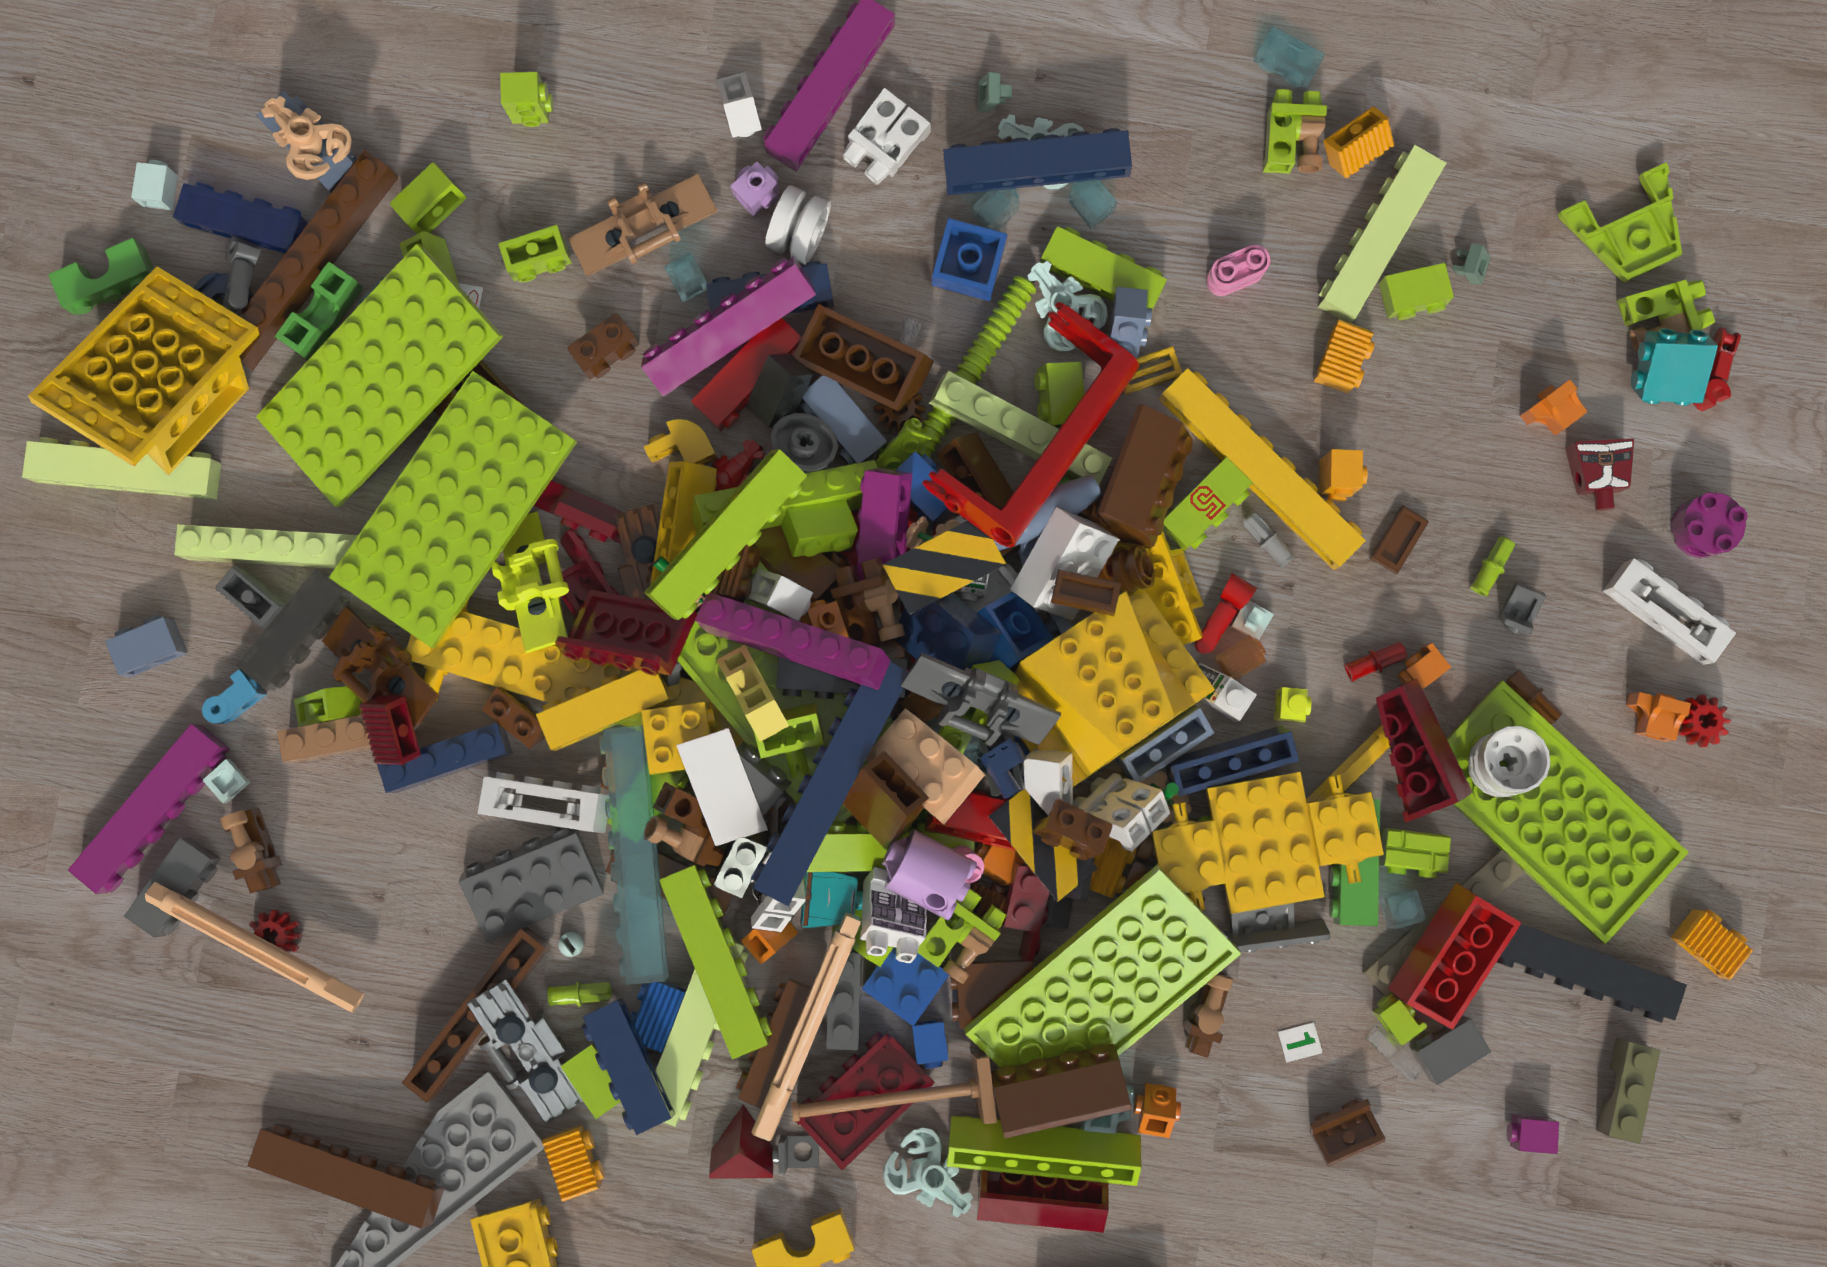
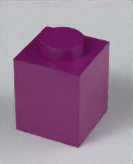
M1512 1114V1121L1507 1125V1140L1510 1142V1146L1518 1151L1558 1154L1559 1121L1550 1117Z

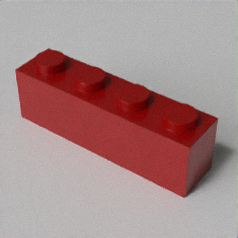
M780 318L753 336L691 400L694 408L720 432L725 427L730 429L739 420L740 415L738 413L746 406L767 356L790 353L793 356L802 337Z
M973 791L945 824H942L927 811L924 829L926 831L1016 851L988 817L1011 798L999 800L991 798L986 792Z

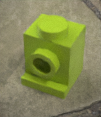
M1393 993L1381 998L1377 1002L1379 1007L1372 1011L1394 1042L1402 1046L1427 1028L1423 1021L1414 1020L1413 1017L1417 1015L1414 1009L1404 1001L1401 1002L1400 999H1397Z

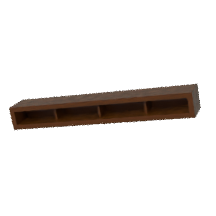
M365 149L239 314L241 318L258 327L259 336L240 355L241 363L253 371L277 340L275 335L292 312L296 314L314 291L311 285L328 262L335 263L397 181L398 177L390 167Z

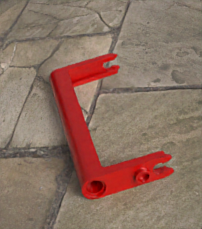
M1057 302L1055 305L1058 309L1057 313L1050 311L1048 314L1051 319L1049 325L1100 365L1101 371L1006 504L1000 510L942 469L937 473L931 471L929 476L932 480H924L922 483L929 492L944 502L950 511L960 514L994 541L1005 547L1015 546L1139 369V363L1131 353L1096 328L1090 320L1083 318L1069 306Z

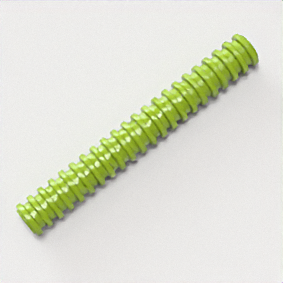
M1014 276L1012 278L1013 284H1008V292H1003V300H998V308H993V316H988V323L983 324V331L978 332V339L973 340V347L967 349L968 355L962 357L963 363L957 365L958 371L953 372L954 374L976 385V381L979 382L982 379L981 373H986L985 367L991 365L990 359L996 357L995 351L1001 349L1002 345L1000 343L1006 341L1007 337L1005 335L1011 333L1012 329L1010 327L1016 325L1017 321L1015 319L1021 317L1022 313L1020 311L1026 309L1027 305L1025 303L1030 302L1032 299L1030 295L1035 294L1037 291L1034 284L1024 277ZM933 405V411L927 413L928 419L922 421L923 427L921 428V433L931 436L932 439L919 452L920 456L926 454L930 459V454L936 452L935 446L941 444L940 438L946 436L945 430L951 428L950 422H954L957 419Z

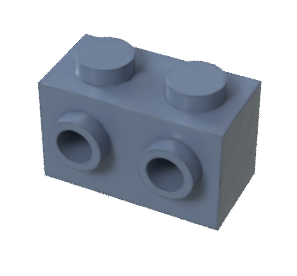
M1116 287L1109 322L1108 337L1135 358H1138L1140 346H1146L1148 328H1144V326L1150 327L1152 308H1147V290Z

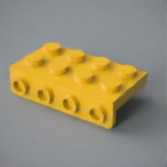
M540 1198L478 1215L470 1219L482 1267H558L555 1258L559 1255L557 1241L555 1237L550 1238L547 1226L551 1223L549 1210L546 1205L542 1206Z

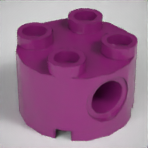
M1717 492L1705 493L1679 506L1672 517L1670 525L1671 534L1674 533L1676 539L1674 542L1677 547L1688 556L1699 559L1714 557L1731 551L1742 540L1746 529L1747 512L1728 495Z

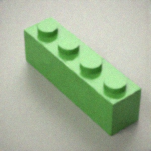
M1373 799L1380 833V799ZM1379 856L1369 857L1359 862L1358 866L1362 882L1348 884L1346 866L1336 863L1335 867L1330 869V885L1334 886V899H1330L1329 902L1330 917L1334 918V923L1339 925L1378 926Z

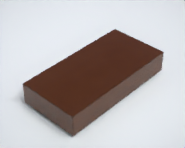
M1401 506L1369 559L1392 573L1398 574L1429 521L1407 507Z
M1058 569L1051 603L1114 617L1121 583Z

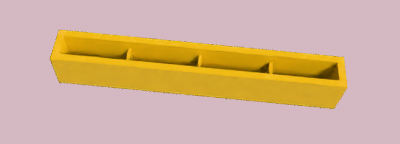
M1187 368L1162 393L1159 401L1219 460L1223 461L1226 457L1231 460L1253 482L1248 488L1333 570L1341 567L1366 541L1361 536L1363 534L1361 529L1351 521L1347 523L1339 515L1340 509L1328 499L1325 501L1318 495V488L1307 478L1302 479L1295 472L1296 467L1286 457L1280 458L1272 450L1274 446L1266 437L1255 434L1250 429L1252 425L1248 419L1241 414L1236 415L1229 408L1230 404L1223 395L1218 392L1214 394L1206 386L1208 382L1197 371L1191 372Z

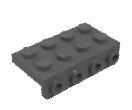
M559 827L551 832L552 836L542 840L539 837L532 838L522 844L523 848L513 852L510 849L503 850L493 856L494 860L484 864L481 861H477L463 869L464 872L460 876L459 884L486 942H490L604 894L602 885L580 839L579 830Z

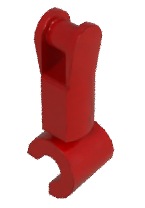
M1723 327L1717 330L1713 341L1718 345L1704 400L1703 403H1693L1698 410L1703 412L1716 406V402H1722L1731 398V390L1727 382L1733 359L1741 340L1740 333H1728ZM1723 344L1727 345V350L1722 349Z
M1231 573L1220 596V599L1224 602L1220 601L1205 624L1206 627L1201 631L1203 637L1195 641L1196 651L1201 654H1208L1214 650L1221 635L1224 634L1237 612L1234 608L1241 610L1255 594L1256 586Z

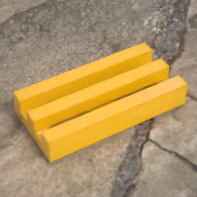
M1173 346L1136 358L1139 365L1169 356L1170 360L1137 371L1131 381L1171 367L1174 368V371L1130 386L1128 384L1123 391L1124 396L1176 379L1182 374Z

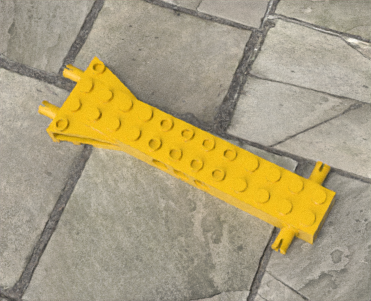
M468 601L435 649L429 647L412 634L406 649L412 655L411 661L423 664L424 668L427 669L424 680L437 693L440 691L444 675L452 673L495 687H502L505 690L550 703L560 699L561 703L573 699L571 694L585 687H589L592 691L601 687V681L610 676L618 674L622 678L631 674V671L620 669L610 663H605L604 666H601L584 658H580L578 661L569 659L562 654V649L557 644L526 653L520 628L468 613L469 610L466 609ZM680 677L679 684L667 687L672 701L657 708L706 702L709 709L714 708L716 716V727L711 728L712 733L729 728L736 748L744 741L695 681ZM642 714L620 723V725L644 732Z

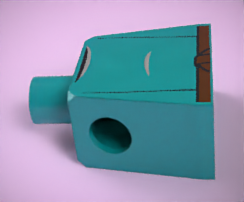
M806 872L804 876L806 900L801 908L800 926L809 928L840 925L845 912L855 915V910H862L863 891H857L858 878L838 872Z

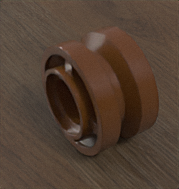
M1134 546L1129 551L1123 549L1113 554V575L1115 581L1121 583L1120 590L1122 592L1131 593L1137 591L1138 588L1143 590L1153 586L1155 580L1154 565L1150 554L1144 546Z

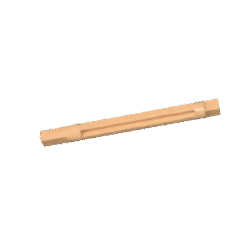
M154 882L145 893L146 901L160 908L165 913L351 1013H354L363 1000L364 993L157 882Z
M845 912L839 928L835 930L751 1131L756 1137L772 1141L856 940L855 935L861 923V919L858 916Z

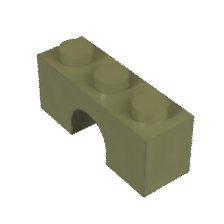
M1616 1038L1610 1069L1614 1070L1616 1075L1615 1089L1608 1101H1602L1596 1131L1613 1138L1637 1144L1641 1143L1660 1055L1659 1049Z

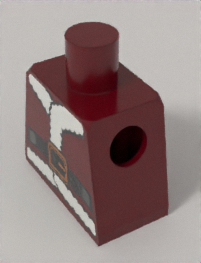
M1634 438L1578 441L1565 447L1577 494H1594L1596 511L1615 509L1614 493L1627 490L1631 485Z

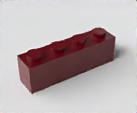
M1417 678L1376 697L1384 735L1388 738L1391 749L1389 754L1391 766H1395L1398 784H1396L1398 796L1402 797L1405 809L1402 812L1405 823L1458 803L1473 793Z
M980 1170L977 1220L1104 1233L1109 1211V1183Z

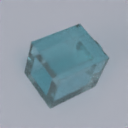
M1100 180L1076 182L1071 187L1072 192L1069 203L1090 229L1094 228L1115 211L1118 202Z
M1014 189L988 191L972 206V215L985 228L999 231L1019 212V195Z
M691 252L664 266L682 302L706 290L707 281Z
M1407 888L1379 897L1388 928L1400 929L1427 920L1418 891L1415 889Z

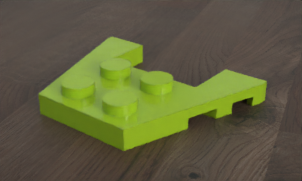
M1667 162L1642 173L1638 177L1652 203L1601 228L1598 226L1586 200L1557 214L1558 218L1623 283L1673 261L1682 255L1677 217H1674L1672 207L1674 197L1672 188L1669 187L1668 174L1670 171Z

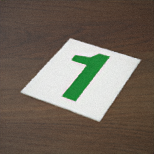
M1314 1022L1278 1032L1286 1063L1322 1053Z

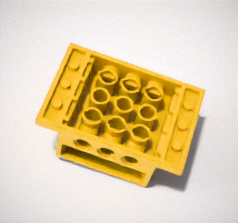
M157 266L28 397L31 403L135 467L147 454L169 476L249 390L240 355L259 336L258 327Z
M1144 589L1138 590L1129 597L1127 592H1124L1118 597L1114 617L1094 612L1022 660L1014 673L1020 679L1017 684L1018 694L1061 712L1060 718L1039 745L1020 738L1029 753L1036 748L1039 751L1057 750L1072 753V787L1215 690Z

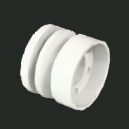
M1522 726L1505 727L1480 738L1471 748L1468 757L1469 774L1474 784L1484 793L1494 797H1510L1538 787L1547 777L1550 767L1549 750L1544 740L1533 730ZM1506 760L1508 766L1501 767L1499 761Z

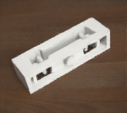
M1634 558L1623 562L1603 592L1700 664L1715 663L1736 634V632L1729 628V623L1722 617L1711 615L1704 610L1703 603L1691 596L1687 597L1678 591V585L1672 580L1659 577L1653 572V567L1646 561ZM1648 594L1651 595L1653 598L1658 600L1660 603H1662L1672 612L1677 614L1687 623L1693 622L1697 626H1692L1690 629L1687 628L1685 625H1683L1673 616L1668 614L1654 602H1652L1651 600L1645 602L1641 599V597L1646 598Z
M496 772V778L485 776L483 778L477 814L589 832L605 833L611 796L600 794L601 788L582 785L581 791L571 790L572 783L553 781L552 787L544 786V779L525 776L524 782L514 781L515 775ZM513 789H516V793L573 802L576 801V798L580 799V804L568 803L566 814L513 807V810L507 809L508 805L521 806L523 795L512 794ZM573 815L579 816V821L572 820Z

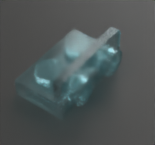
M1272 26L1263 44L1260 46L1254 62L1258 63L1262 70L1268 73L1275 72L1284 77L1290 85L1307 89L1325 54Z

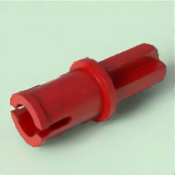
M1397 642L1376 652L1370 650L1368 652L1369 655L1350 663H1345L1344 668L1350 681L1354 682L1356 679L1373 672L1381 673L1383 668L1406 659L1407 652L1403 644Z

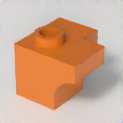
M1569 379L1556 389L1551 384L1539 393L1537 397L1540 401L1521 414L1520 417L1526 425L1536 422L1544 424L1555 436L1588 411L1577 396V387Z
M1642 692L1628 694L1626 706L1633 709L1637 716L1635 734L1668 742L1677 740L1680 725L1684 718L1688 716L1691 703L1676 700L1675 696L1665 693H1656L1653 696Z

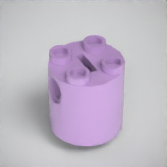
M913 830L909 836L896 842L893 841L882 861V865L886 866L888 872L884 887L949 920L956 908V899L962 902L970 888V884L965 881L970 879L974 873L977 862Z

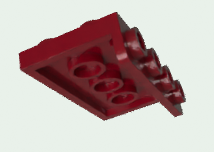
M589 590L568 637L557 636L555 643L562 649V654L572 660L578 661L580 658H584L601 666H604L605 663H610L626 671L635 668L651 676H657L658 673L671 676L698 613L694 610L686 619L681 617L679 620L671 618L654 601Z
M888 1030L883 1035L878 1031L865 1043L868 1049L860 1057L856 1053L853 1054L842 1065L845 1070L837 1078L831 1075L820 1085L818 1089L821 1093L813 1101L808 1097L801 1104L928 1088L935 1081L920 1064L917 1065V1061ZM913 1103L801 1117L800 1121H796V1123L801 1125L836 1165L843 1170Z

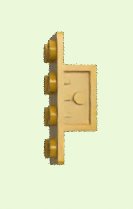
M1162 531L1161 535L1157 538L1155 547L1144 546L1151 556L1155 571L1153 586L1144 590L1182 644L1186 645L1203 637L1193 610L1204 606L1183 549L1170 550ZM1118 540L1111 555L1123 549L1129 551L1131 547L1138 545L1121 543ZM1135 592L1127 593L1128 597Z

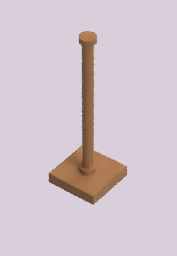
M983 1051L970 1052L973 1078H969V1082L799 1105L798 1101L791 1102L793 1122L800 1121L801 1117L971 1095V1098L976 1099L977 1115L984 1124L997 1123L989 1057Z

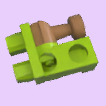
M1285 89L1276 90L1272 104L1267 112L1263 172L1290 174L1295 165L1296 141H1303L1304 155L1298 158V171L1315 173L1322 170V157L1317 155L1318 140L1326 125L1327 105H1322L1319 91L1304 92L1302 104H1292V91Z
M1687 279L1616 301L1625 326L1658 316L1659 326L1650 330H1646L1644 327L1630 330V341L1637 353L1640 343L1644 342L1646 331L1658 332L1661 328H1667L1678 333H1689L1690 330L1703 331L1702 329L1715 323L1713 312L1710 308L1696 311L1693 302L1694 299L1706 296L1702 280L1687 282Z
M969 888L962 902L956 899L957 905L949 920L938 917L927 932L926 938L920 944L917 952L939 968L956 942L960 943L964 948L956 962L949 960L943 970L961 984H964L970 975L966 970L979 954L986 953L1001 934L999 928L1006 916V913L993 904L983 917L976 914L973 909L982 896Z

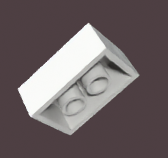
M1056 507L1010 590L1035 608L1073 621L1080 609L1051 603L1058 569L1097 578L1119 539L1097 523Z

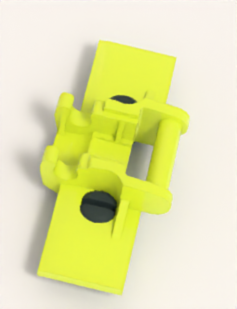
M538 511L527 514L502 550L506 566H500L498 562H494L491 566L493 575L501 582L502 591L497 593L499 604L506 610H516L526 653L555 645L557 636L568 637L560 606V596L567 594L569 588L568 584L563 581L557 555L559 549L558 542L554 539L545 540ZM545 562L547 563L551 584L543 585L539 570L540 564Z

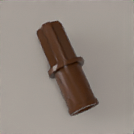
M1520 669L1506 680L1505 683L1548 723L1553 724L1562 715V712L1542 693L1544 689L1542 687L1538 688Z

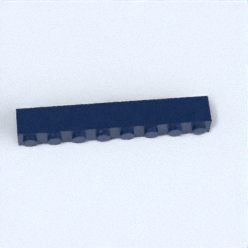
M890 662L879 690L860 685L858 691L851 688L843 703L844 706L848 707L843 719L835 718L828 732L829 735L833 736L829 746L826 748L821 745L813 760V763L818 765L813 776L811 777L806 774L797 792L803 795L797 806L790 803L782 818V821L787 823L781 835L776 832L774 833L766 848L767 851L771 852L766 864L759 861L750 878L756 882L753 887L755 890L789 906L903 690L901 682L909 671Z

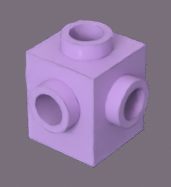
M758 162L751 167L749 165L744 167L736 176L737 180L730 186L733 196L753 217L763 207L765 209L771 207L777 201L778 194L780 193L777 183L779 180L778 176L769 166L763 168Z

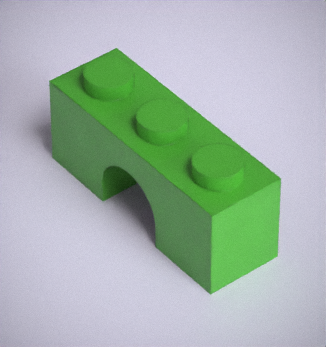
M131 238L105 249L109 259V268L106 274L98 279H92L89 270L77 262L48 274L61 307L74 315H82L92 311L93 306L103 302H114L122 297L121 294L134 290L154 270L145 246L136 239Z
M330 262L326 264L311 285L314 289V297L309 306L300 314L292 312L275 335L278 340L307 360L325 343L363 290V287L354 278Z

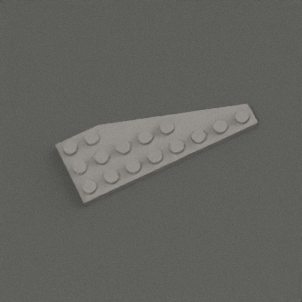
M491 1070L437 1112L408 1159L402 1165V1167L407 1169L406 1174L417 1177L418 1174L427 1175L436 1179L435 1184L445 1187L433 1225L420 1229L372 1211L335 1267H396L544 1149L542 1136Z

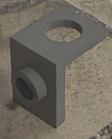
M781 1135L778 1145H773V1165H778L779 1175H785L787 1168H818L819 1145L810 1135ZM800 1142L808 1143L812 1148L811 1157L805 1161L797 1159L794 1155V1147Z

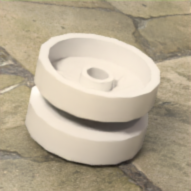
M792 185L788 186L783 192L769 224L765 241L766 249L782 254L790 247L791 258L794 256L798 262L806 265L812 259L823 236L830 214L831 201L814 196L807 202L804 190Z

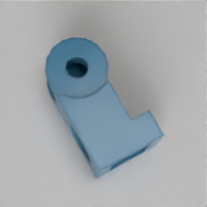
M238 669L229 676L234 682L232 686L219 696H212L204 702L202 714L208 722L230 723L267 695L249 670Z

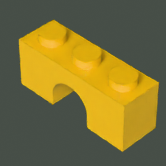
M842 1208L812 1220L811 1228L815 1237V1243L807 1250L798 1251L791 1248L783 1232L753 1243L751 1252L757 1267H821V1264L833 1260V1263H839L850 1258V1252L855 1250V1242Z

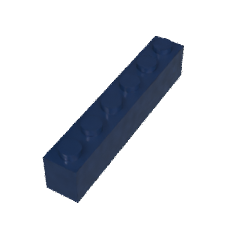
M1117 128L1106 129L1102 133L1096 134L1080 131L1066 137L1051 134L1037 140L1015 138L1007 143L985 141L978 146L968 147L965 144H954L948 149H943L947 195L1130 177L1132 169L1128 130L1120 131Z

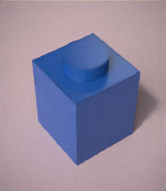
M943 1019L916 1022L912 1026L917 1065L924 1064L925 1069L943 1066L942 1061L948 1060Z

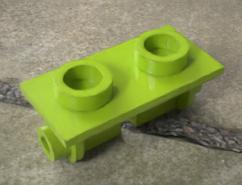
M918 419L906 420L898 436L893 438L887 447L879 452V458L875 462L877 468L897 470L914 452L919 454L932 439L931 436L921 433L922 424Z

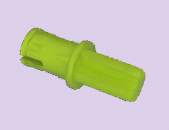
M1503 536L1497 539L1487 559H1482L1481 564L1483 566L1473 584H1471V590L1485 597L1489 595V591L1499 574L1505 572L1503 567L1515 547V543L1511 539Z
M577 981L575 985L549 986L547 990L550 1007L566 1004H577L579 1007L583 1003L609 1001L612 997V988L609 982L581 984L580 981Z

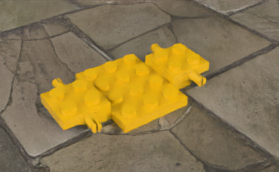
M1301 772L1206 788L1211 820L1201 822L1188 821L1186 803L1172 804L1176 823L1165 829L1151 831L1157 864L1185 893H1189L1190 899L1201 910H1205L1202 891L1210 886L1224 884L1230 914L1323 898L1325 896L1319 866L1336 863L1345 865L1348 884L1362 882L1358 863L1369 857L1384 855L1372 792L1360 794L1344 793L1340 774L1328 777L1331 796L1323 800L1306 803Z

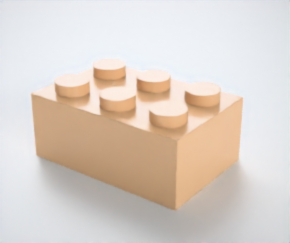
M906 708L876 742L866 758L868 762H871L882 752L886 751L929 797L923 808L942 824L947 822L985 776L977 765Z

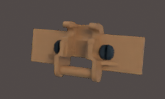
M699 174L654 196L651 195L644 182L637 186L638 195L622 203L618 202L615 197L608 200L607 203L614 216L568 238L586 276L588 277L626 257L629 258L633 265L637 263L636 259L674 240L676 243L681 241L678 231L717 213L718 211ZM662 226L668 227V230L630 248V242Z

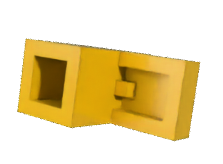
M677 419L666 422L671 434L667 436L665 433L658 434L648 440L649 444L644 446L645 452L652 463L677 451H680L684 461L705 465L718 459L705 432L697 424L688 420Z

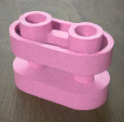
M1250 245L1217 259L1206 278L1208 289L1217 296H1226L1257 283L1270 265V255L1264 247Z

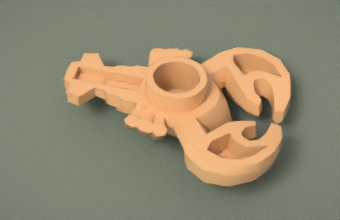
M281 96L277 99L271 98L264 103L265 108L261 110L265 118L274 117L281 129L272 134L276 142L281 147H286L288 144L291 145L286 156L288 170L295 177L305 180L315 179L324 175L330 169L328 163L322 164L323 159L316 156L321 152L322 139L327 138L326 153L328 157L333 155L335 148L338 149V152L333 157L335 164L342 161L349 154L352 139L350 132L342 125H315L321 119L320 115L306 108L302 115L299 116L296 112L284 107L286 100Z

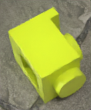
M1287 687L1276 689L1274 720L1305 723L1306 715H1310L1312 705L1311 697H1307V689Z

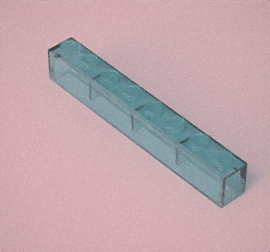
M643 725L603 729L604 735L600 736L599 745L601 754H606L607 767L602 768V779L604 786H608L609 799L605 800L606 817L611 818L612 830L608 831V845L610 850L614 849L615 862H611L610 870L612 881H617L618 894H614L613 905L615 913L620 914L621 925L616 927V939L618 945H622L623 958L619 959V972L621 977H625L626 985L664 982L669 977L657 843L647 841L643 836L646 824L654 816L651 774H649L644 729Z

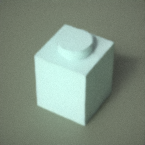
M149 160V163L137 162L131 198L142 207L173 210L178 175L168 167L167 163L162 161Z

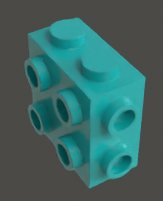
M1661 328L1658 332L1646 331L1644 342H1641L1638 348L1639 363L1637 371L1635 370L1632 373L1631 387L1639 398L1648 404H1659L1660 401L1673 402L1683 406L1690 405V403H1703L1718 345L1708 333L1701 330H1690L1689 333H1678L1667 328Z

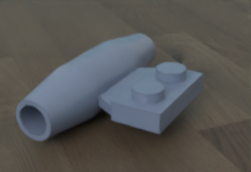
M1091 475L1061 483L1055 487L1015 544V546L1021 544L1018 552L1022 565L1025 564L1056 507L1078 515L1101 497L1100 488ZM994 541L999 551L1010 548Z

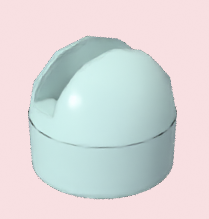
M574 931L563 934L558 941L559 951L567 957L579 955L585 945L583 937ZM568 938L576 949L574 952L570 950L564 939Z

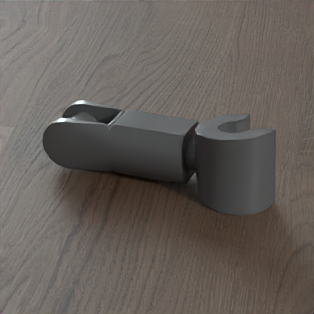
M232 236L226 249V260L232 264L229 270L227 290L222 306L239 315L248 303L253 268L261 250H259L260 246Z

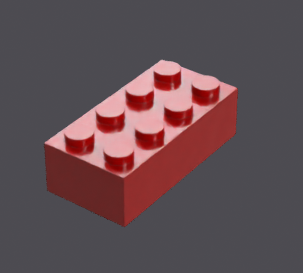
M1456 882L1388 989L1409 1006L1453 1030L1521 925V922Z

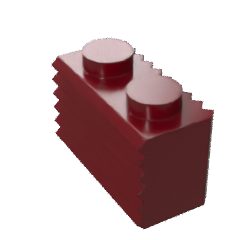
M380 695L360 704L359 709L362 710L360 715H362V721L365 722L364 727L367 728L365 733L368 734L367 739L370 740L369 745L371 747L370 750L373 752L372 757L375 758L374 763L403 765L421 756L405 695Z

